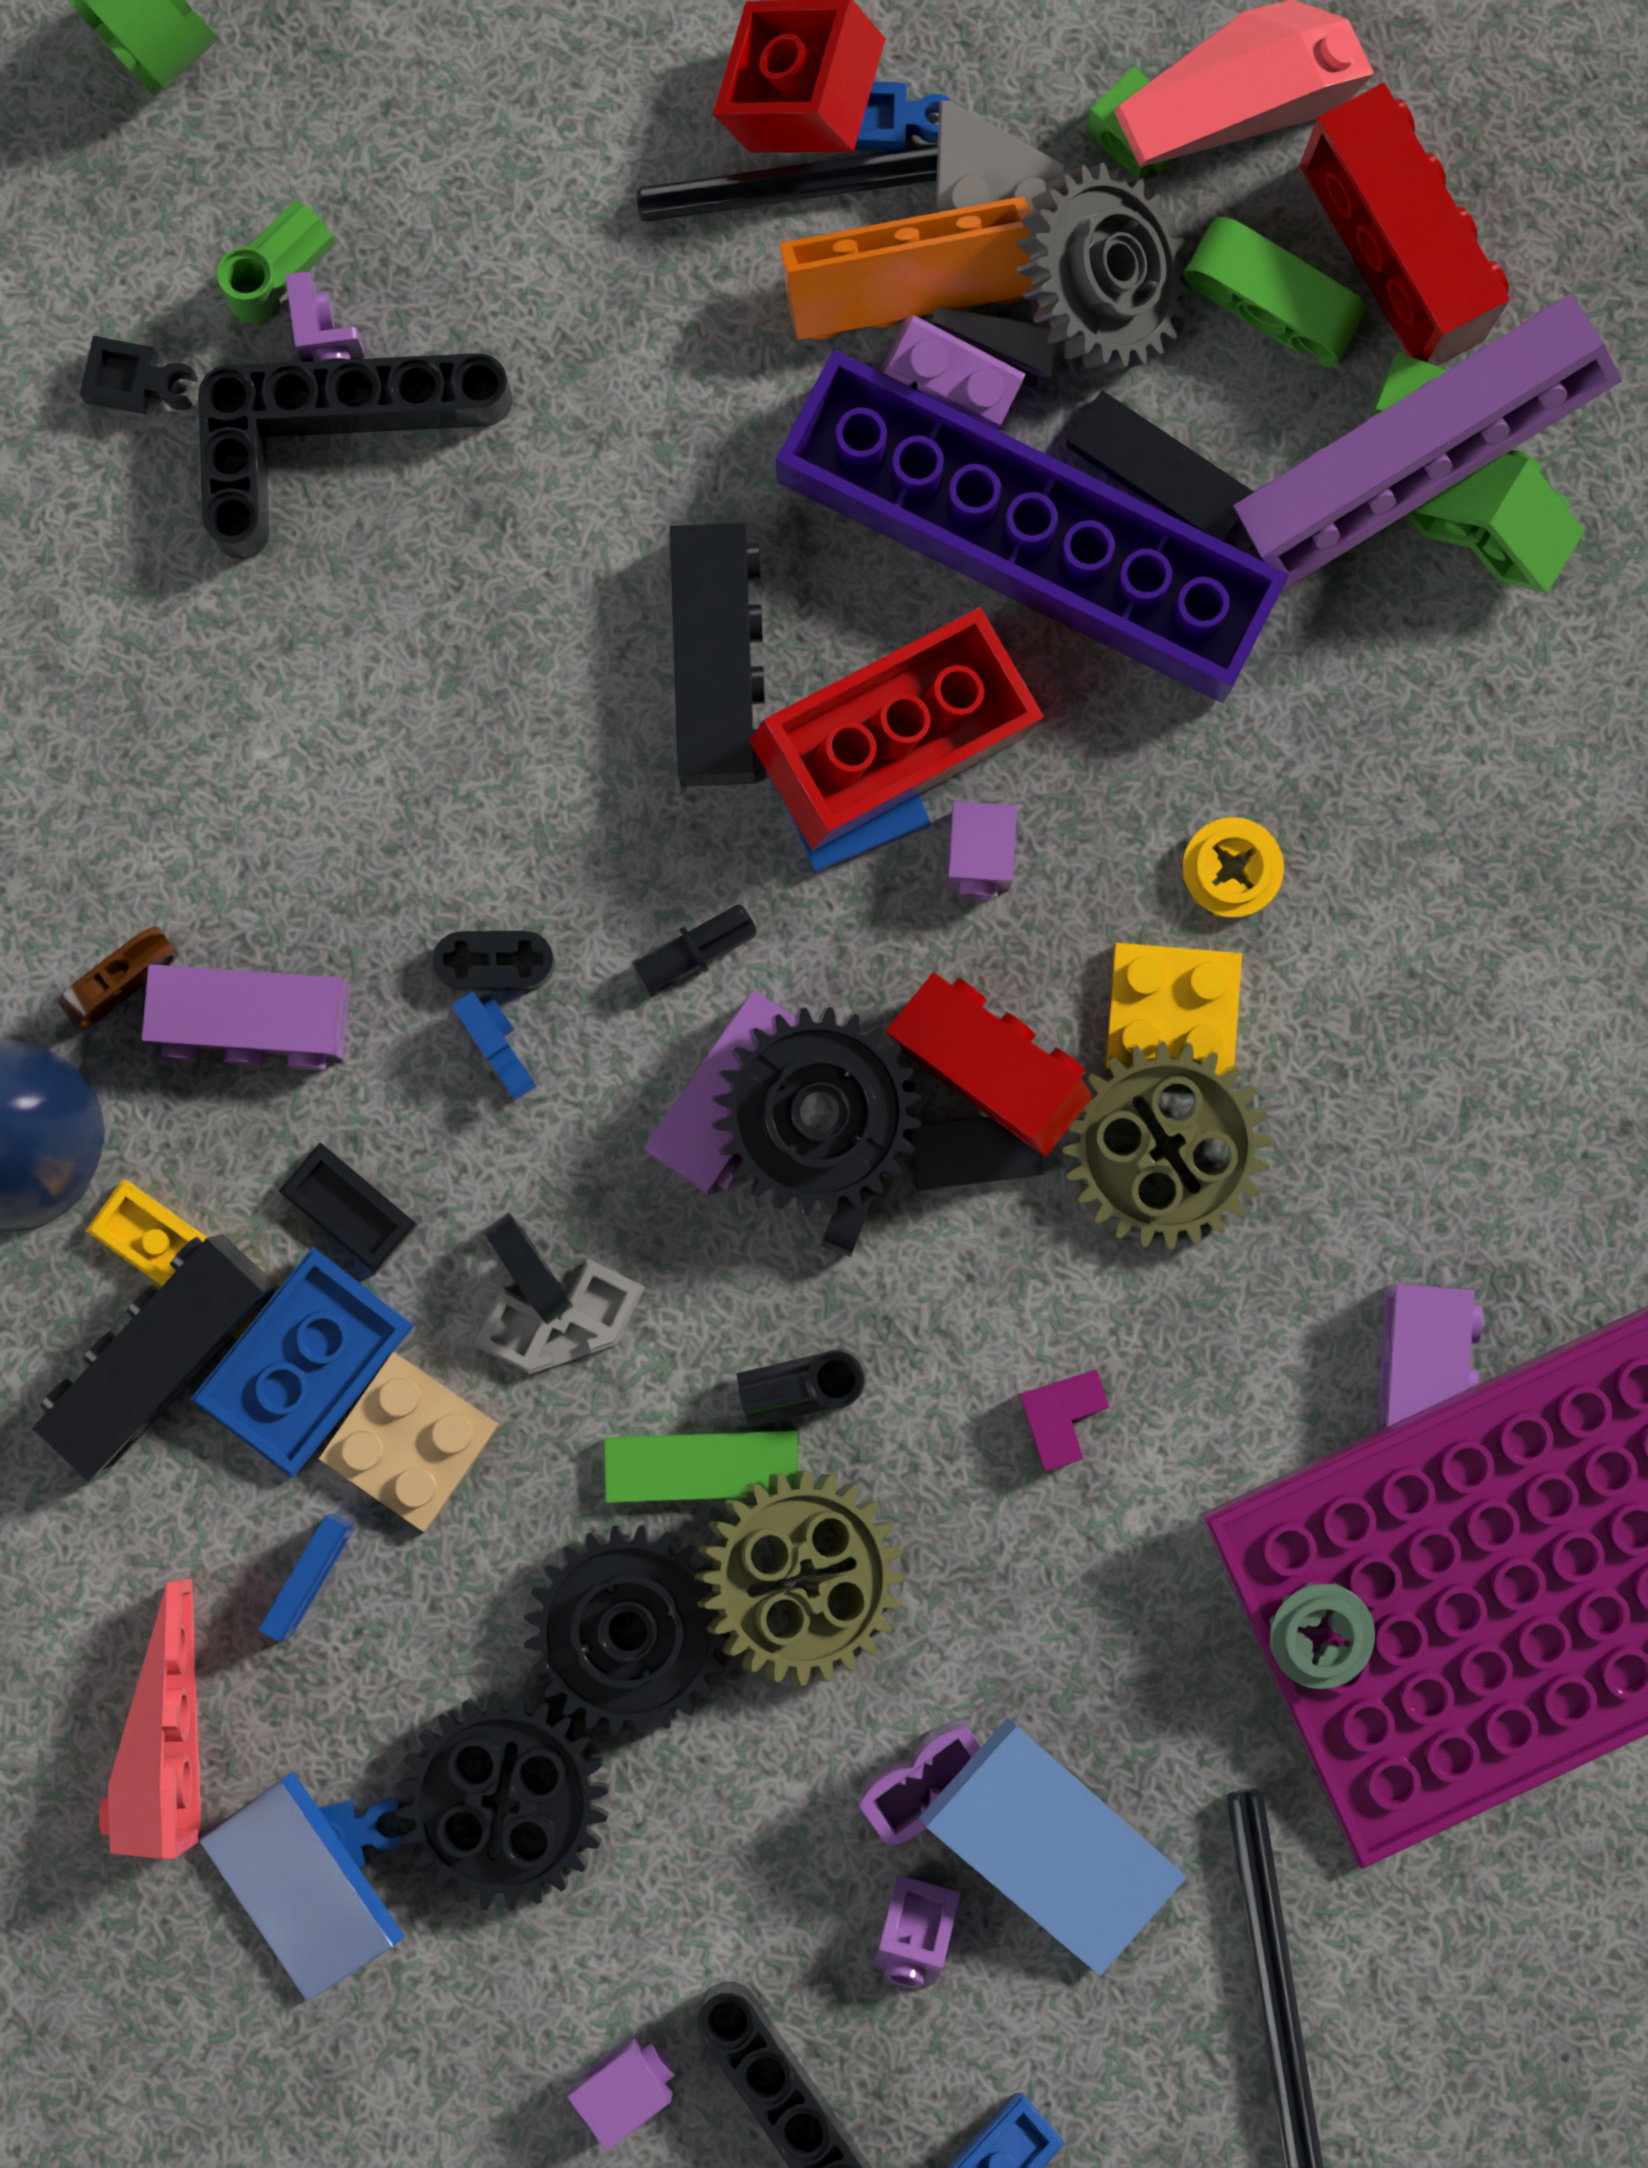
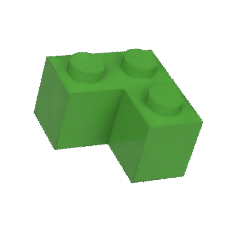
M1517 450L1508 451L1507 454H1503L1405 515L1417 531L1426 538L1471 548L1492 575L1500 582L1542 593H1548L1585 532L1584 528L1569 511V501L1563 495L1553 490L1541 475V465L1531 456Z

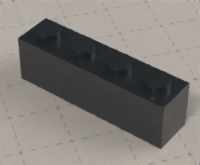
M745 523L670 526L677 766L680 786L756 784L755 766H763L749 740L757 730V728H754L753 705L765 704L764 666H752L751 643L763 642L762 605H749V581H761L759 543H747Z
M224 1234L206 1238L203 1242L198 1237L189 1241L170 1262V1266L176 1272L160 1289L155 1284L145 1289L128 1307L126 1312L132 1317V1320L117 1336L112 1331L102 1336L83 1358L89 1364V1367L74 1383L69 1378L63 1380L40 1404V1407L46 1414L32 1429L87 1482L107 1474L279 1287Z

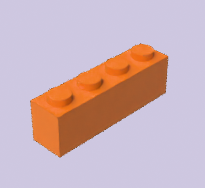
M1025 196L779 243L788 305L797 339H831L843 331L868 326L888 328L901 323L912 315L920 317L934 314L935 309H938V307L962 311L966 307L992 302L996 304H1012L1022 300L1023 293L1032 286L1031 278L1017 271V267L1029 262L1028 254L1017 246V241L1031 236L1030 231L1022 222L1024 216L1031 214Z

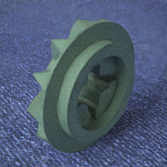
M1307 1582L1304 1588L1293 1594L1284 1595L1282 1605L1276 1615L1269 1619L1271 1634L1268 1646L1277 1664L1289 1678L1303 1686L1316 1689L1340 1686L1357 1676L1371 1657L1375 1642V1628L1372 1616L1359 1597L1336 1583L1314 1584ZM1327 1614L1329 1616L1328 1626L1345 1641L1342 1642L1335 1639L1333 1642L1323 1641L1319 1650H1315L1313 1653V1642L1298 1627L1306 1628L1307 1625L1317 1627L1322 1617H1326Z

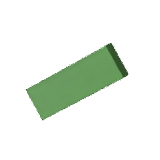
M797 1430L604 1438L606 1503L747 1498L745 1485L756 1483L769 1493V1475L778 1473L785 1476L791 1488L795 1470L799 1471Z

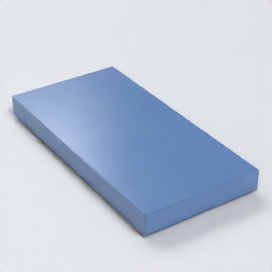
M1009 1718L1000 1725L919 1817L927 1829L1099 1976L1106 1971L1187 1878L1172 1862Z

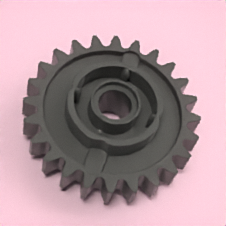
M1100 163L1088 169L1083 165L1045 184L1047 191L1031 199L1036 212L1022 218V222L1030 231L1031 236L1017 241V246L1029 256V262L1017 267V271L1024 276L1030 277L1032 281V286L1023 293V298L1037 300L1039 303V309L1033 321L1035 323L1048 321L1051 329L1047 341L1053 344L1065 340V358L1070 360L1083 355L1084 367L1087 370L1101 365L1105 373L1122 368L1126 370L1147 363L1149 358L1161 355L1164 352L1162 343L1174 340L1177 337L1172 323L1184 320L1186 317L1182 308L1177 304V300L1190 296V290L1179 282V275L1183 274L1188 264L1179 261L1176 257V252L1184 246L1185 242L1184 239L1172 238L1169 234V229L1175 221L1174 216L1170 215L1162 218L1159 215L1158 209L1161 196L1158 194L1145 199L1144 180L1142 178L1127 183L1125 168L1121 167L1108 172L1105 163Z

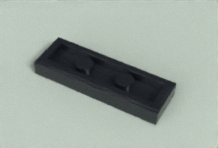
M1103 390L1066 442V447L1166 514L1223 542L1227 540L1240 521V517L1233 505L1254 493L1247 486Z

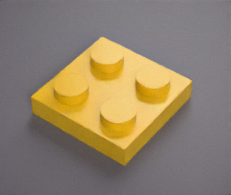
M1115 943L1104 1070L1111 1071L1108 1061L1110 1055L1118 1058L1125 1067L1132 1064V1045L1134 1044L1139 1045L1147 1059L1154 1058L1158 1040L1164 1039L1170 1057H1178L1182 1046L1187 1041L1192 1043L1193 1061L1200 1063L1211 1050L1217 1052L1216 1073L1220 1074L1228 1067L1234 1065L1242 953Z

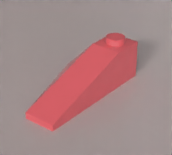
M1287 0L1243 11L1122 102L1114 113L1139 166L1143 167L1315 120L1318 116L1351 100L1374 75V72L1347 18L1296 0Z
M192 1578L177 1579L166 1583L109 1780L108 1796H102L100 1800V1832L102 1836H110V1853L155 1859H176L199 1842L198 1838L201 1837Z

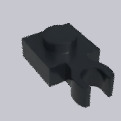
M93 336L80 397L87 404L145 415L149 399L153 397L163 400L170 408L185 411L192 408V402L188 396L172 394L171 387L179 379L198 382V377L190 366L183 363H170L166 366L158 367L159 355L154 347Z

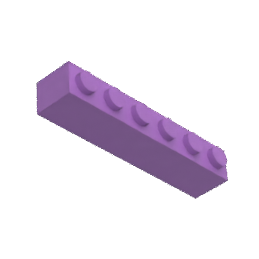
M1570 293L1550 307L1542 309L1531 319L1496 341L1483 346L1475 354L1442 375L1426 382L1418 390L1380 414L1370 417L1362 425L1329 446L1316 451L1308 459L1275 480L1262 485L1254 493L1233 506L1264 562L1289 574L1283 587L1285 590L1622 382V379L1604 342Z

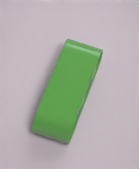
M1226 217L1213 219L1183 272L1185 281L1199 294L1294 351L1304 355L1307 350L1320 357L1317 363L1325 367H1335L1339 364L1368 311L1366 303L1350 289L1247 226Z

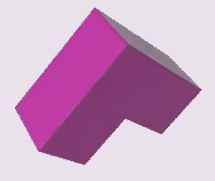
M1097 1369L1018 1394L1042 1470L1045 1472L1084 1459L1071 1420L1110 1408Z

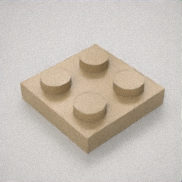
M392 1352L321 1454L319 1460L423 1532H427L500 1424L402 1356Z

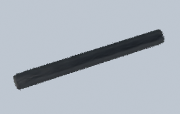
M938 145L643 186L637 189L636 192L638 213L641 220L654 221L937 181Z
M1258 1789L1237 1790L1228 1794L1227 1803L1286 2168H1324L1264 1796Z

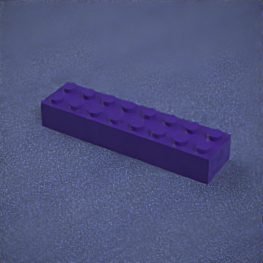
M834 349L776 458V477L778 483L1221 703H1224L1233 688L1289 577V574Z

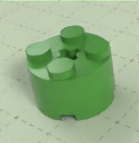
M67 0L154 97L162 89L165 90L219 39L185 0Z

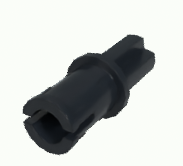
M735 905L689 932L684 926L679 929L682 934L681 936L639 960L635 959L632 963L651 997H654L659 991L700 968L703 973L708 972L707 964L755 938L757 935L756 926L747 910L742 905Z

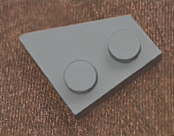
M939 100L936 213L1025 196L1031 213L1036 212L1031 199L1047 191L1045 186L1047 182L1063 176L1064 164L951 101Z

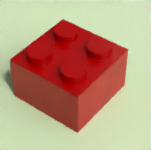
M854 0L746 1L713 115L749 153L854 152L886 38Z

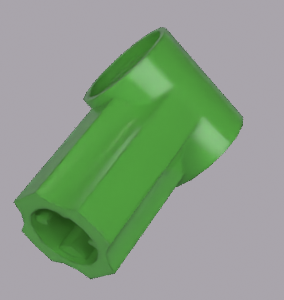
M295 200L247 247L234 248L226 253L219 262L217 269L219 286L229 310L234 317L242 322L256 324L265 322L274 316L280 307L281 297L287 292L285 274L307 272L336 244L333 234L305 204L302 205ZM255 278L264 281L261 287L252 293L245 294L236 291L240 283L247 279Z

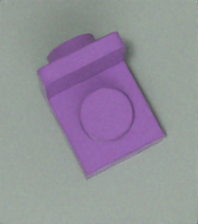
M311 272L285 274L295 348L301 362L365 358L363 344L356 327L335 329L328 291L318 293Z
M898 1874L894 1882L872 1967L884 1971V1977L899 1986L921 1988L923 1983L934 1985L944 1966L961 1892Z

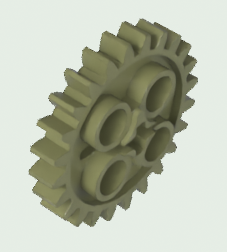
M1164 1039L1158 1040L1155 1057L1148 1059L1139 1045L1134 1044L1132 1045L1133 1063L1126 1067L1118 1058L1110 1055L1108 1061L1113 1075L1105 1079L1092 1071L1088 1074V1079L1096 1092L1083 1109L1085 1111L1084 1116L1077 1117L1068 1128L1080 1134L1079 1139L1062 1144V1152L1064 1154L1081 1157V1162L1073 1165L1066 1171L1068 1180L1087 1179L1088 1184L1077 1195L1079 1203L1090 1202L1098 1198L1101 1203L1094 1214V1221L1099 1224L1113 1214L1117 1216L1116 1236L1120 1239L1129 1232L1133 1225L1139 1227L1140 1240L1143 1247L1149 1245L1155 1231L1163 1232L1168 1249H1174L1178 1231L1184 1230L1187 1231L1195 1245L1201 1244L1200 1225L1207 1222L1218 1233H1224V1223L1220 1216L1222 1212L1227 1209L1234 1215L1242 1218L1246 1214L1240 1201L1237 1199L1240 1192L1259 1196L1261 1193L1260 1188L1249 1178L1250 1171L1264 1172L1269 1171L1270 1168L1266 1160L1254 1155V1149L1272 1144L1270 1135L1253 1132V1126L1261 1123L1268 1117L1265 1109L1255 1108L1247 1110L1245 1107L1257 1093L1253 1085L1234 1090L1232 1085L1239 1075L1240 1070L1238 1067L1232 1065L1220 1074L1216 1073L1217 1052L1211 1050L1200 1063L1193 1061L1192 1043L1187 1041L1182 1046L1178 1057H1170ZM1172 1084L1188 1086L1194 1093V1103L1191 1109L1180 1116L1167 1115L1158 1107V1098L1161 1092ZM1135 1096H1142L1146 1100L1167 1135L1171 1137L1180 1133L1183 1136L1176 1142L1183 1161L1200 1184V1189L1197 1192L1193 1193L1187 1189L1172 1162L1163 1151L1155 1155L1150 1152L1155 1148L1156 1142L1152 1131L1132 1103ZM1119 1118L1134 1121L1140 1128V1137L1137 1143L1127 1150L1113 1149L1103 1138L1107 1125ZM1207 1138H1218L1228 1145L1226 1161L1215 1169H1203L1193 1161V1152L1196 1146ZM1154 1172L1164 1173L1174 1181L1172 1195L1160 1204L1146 1202L1138 1193L1141 1180Z
M795 1470L790 1488L783 1474L773 1473L769 1475V1493L759 1484L749 1483L745 1485L746 1495L750 1504L746 1506L737 1500L727 1499L725 1506L733 1518L729 1524L710 1521L708 1525L721 1538L718 1546H699L698 1552L713 1560L712 1569L695 1573V1579L712 1584L713 1592L697 1601L698 1607L717 1609L719 1613L706 1627L708 1632L713 1634L730 1632L731 1635L726 1640L722 1651L727 1655L735 1656L747 1649L742 1668L755 1673L766 1662V1679L780 1683L789 1668L792 1683L806 1685L811 1667L818 1680L830 1682L833 1679L834 1661L842 1669L853 1672L857 1668L852 1651L857 1649L874 1655L877 1650L869 1637L872 1630L891 1633L893 1630L890 1624L881 1616L883 1609L902 1607L900 1600L888 1594L889 1585L898 1584L906 1580V1575L889 1571L888 1562L903 1553L900 1547L883 1545L882 1539L894 1528L892 1522L872 1523L870 1521L879 1506L876 1501L865 1500L856 1506L854 1505L859 1487L855 1484H845L835 1494V1475L821 1474L813 1487L809 1471ZM826 1519L834 1530V1541L827 1552L820 1554L813 1545L812 1535L818 1523ZM766 1536L773 1544L774 1558L768 1568L759 1572L752 1563L751 1551L757 1540ZM849 1557L853 1560L851 1569L805 1578L801 1581V1588L780 1585L765 1590L753 1597H750L747 1592L749 1586L753 1584L794 1577L800 1573V1566L822 1569L837 1564ZM842 1583L849 1592L850 1602L843 1614L835 1618L828 1608V1596L836 1585ZM782 1600L788 1607L789 1621L782 1632L773 1635L767 1626L766 1616L770 1607Z

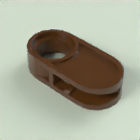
M159 927L146 929L130 939L71 985L61 995L58 1004L77 1029L88 1028L100 1021L147 983L148 964L169 966L178 957V950L168 941Z

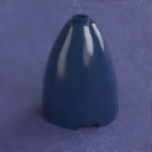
M0 1039V1232H17L40 1227L55 1220L71 1209L88 1190L87 1186L92 1180L99 1163L102 1143H105V1127L97 1096L89 1082L74 1065L65 1058L43 1047L17 1040Z

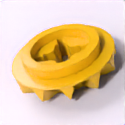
M1228 817L1210 822L1193 836L1184 852L1182 880L1186 883L1193 902L1212 912L1215 917L1225 916L1242 919L1256 913L1272 901L1282 884L1284 861L1278 843L1264 827L1248 819ZM1213 848H1216L1221 855L1225 854L1230 859H1234L1239 855L1243 856L1249 850L1253 853L1242 870L1243 875L1247 879L1246 883L1251 888L1250 890L1244 883L1240 884L1233 878L1225 883L1221 882L1217 886L1212 883L1218 877L1217 874L1222 868V864L1217 858L1219 855Z

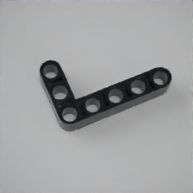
M469 353L226 365L214 368L203 378L198 393L202 519L206 531L222 553L231 558L242 560L251 558L265 547L269 537L266 437L494 425L507 416L512 406L513 397L504 367L497 359L488 354ZM489 381L498 385L494 395L486 400L477 401L467 397L469 389L477 382ZM427 384L435 388L431 398L424 403L413 404L405 400L406 394L415 385ZM365 387L372 390L369 400L361 406L350 407L343 404L346 394L354 388ZM303 390L309 393L308 400L299 409L286 410L281 408L283 399L290 392ZM234 393L246 395L245 403L236 412L222 413L219 411L221 402L228 395ZM237 453L249 456L248 463L240 472L231 475L221 473L222 464L229 456ZM246 514L251 516L249 526L240 535L227 536L223 534V527L226 521L233 515Z
M734 1981L721 1982L712 1986L704 1995L698 2015V2031L700 2036L788 2167L872 2168L754 1994L746 1986ZM722 2002H733L744 2010L747 2020L737 2030L724 2031L712 2022L710 2017L711 2010ZM767 2057L776 2060L782 2065L785 2072L783 2078L772 2086H762L755 2083L747 2071L748 2067L755 2060ZM800 2113H808L820 2121L822 2130L814 2139L799 2141L787 2132L785 2126L793 2116Z

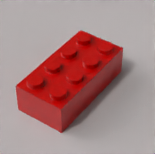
M1383 82L1318 116L1299 166L1408 356L1438 366L1485 341L1510 301L1508 296L1509 284L1500 265L1494 260L1488 261L1477 242L1478 232L1472 216L1463 206H1456L1446 189V175L1440 161L1432 152L1426 153L1414 133L1415 122L1407 104L1400 98L1394 99L1386 83Z
M979 607L763 719L749 742L812 851L1022 740L1044 718V715L983 610Z

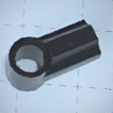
M832 1349L824 1353L736 1373L742 1408L749 1428L833 1408H844L853 1404L861 1396L867 1384V1370L863 1361L855 1353L845 1349ZM831 1360L846 1362L855 1374L854 1387L845 1396L828 1394L820 1383L822 1367Z

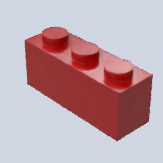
M932 972L885 1032L895 1045H899L900 1051L1046 1157L1093 1098L1081 1078L1086 1072L1085 1069L1070 1055L1057 1047L1048 1054L1032 1043L1036 1034L1012 1014L1006 1012L999 1019L986 1010L983 1006L986 1004L987 999L963 979L957 977L951 985L935 972Z

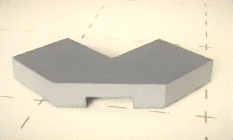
M587 1259L569 1295L574 1306L548 1325L542 1320L528 1300L501 1288L473 1346L529 1374L610 1348L618 1344L646 1287Z

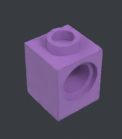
M953 802L946 887H960V897L974 900L997 899L998 890H1010L1013 882L1017 805Z
M634 2035L573 2082L567 2098L605 2150L609 2151L671 2102L674 2088L669 2080L675 2076V2072L667 2058L654 2043L644 2048Z

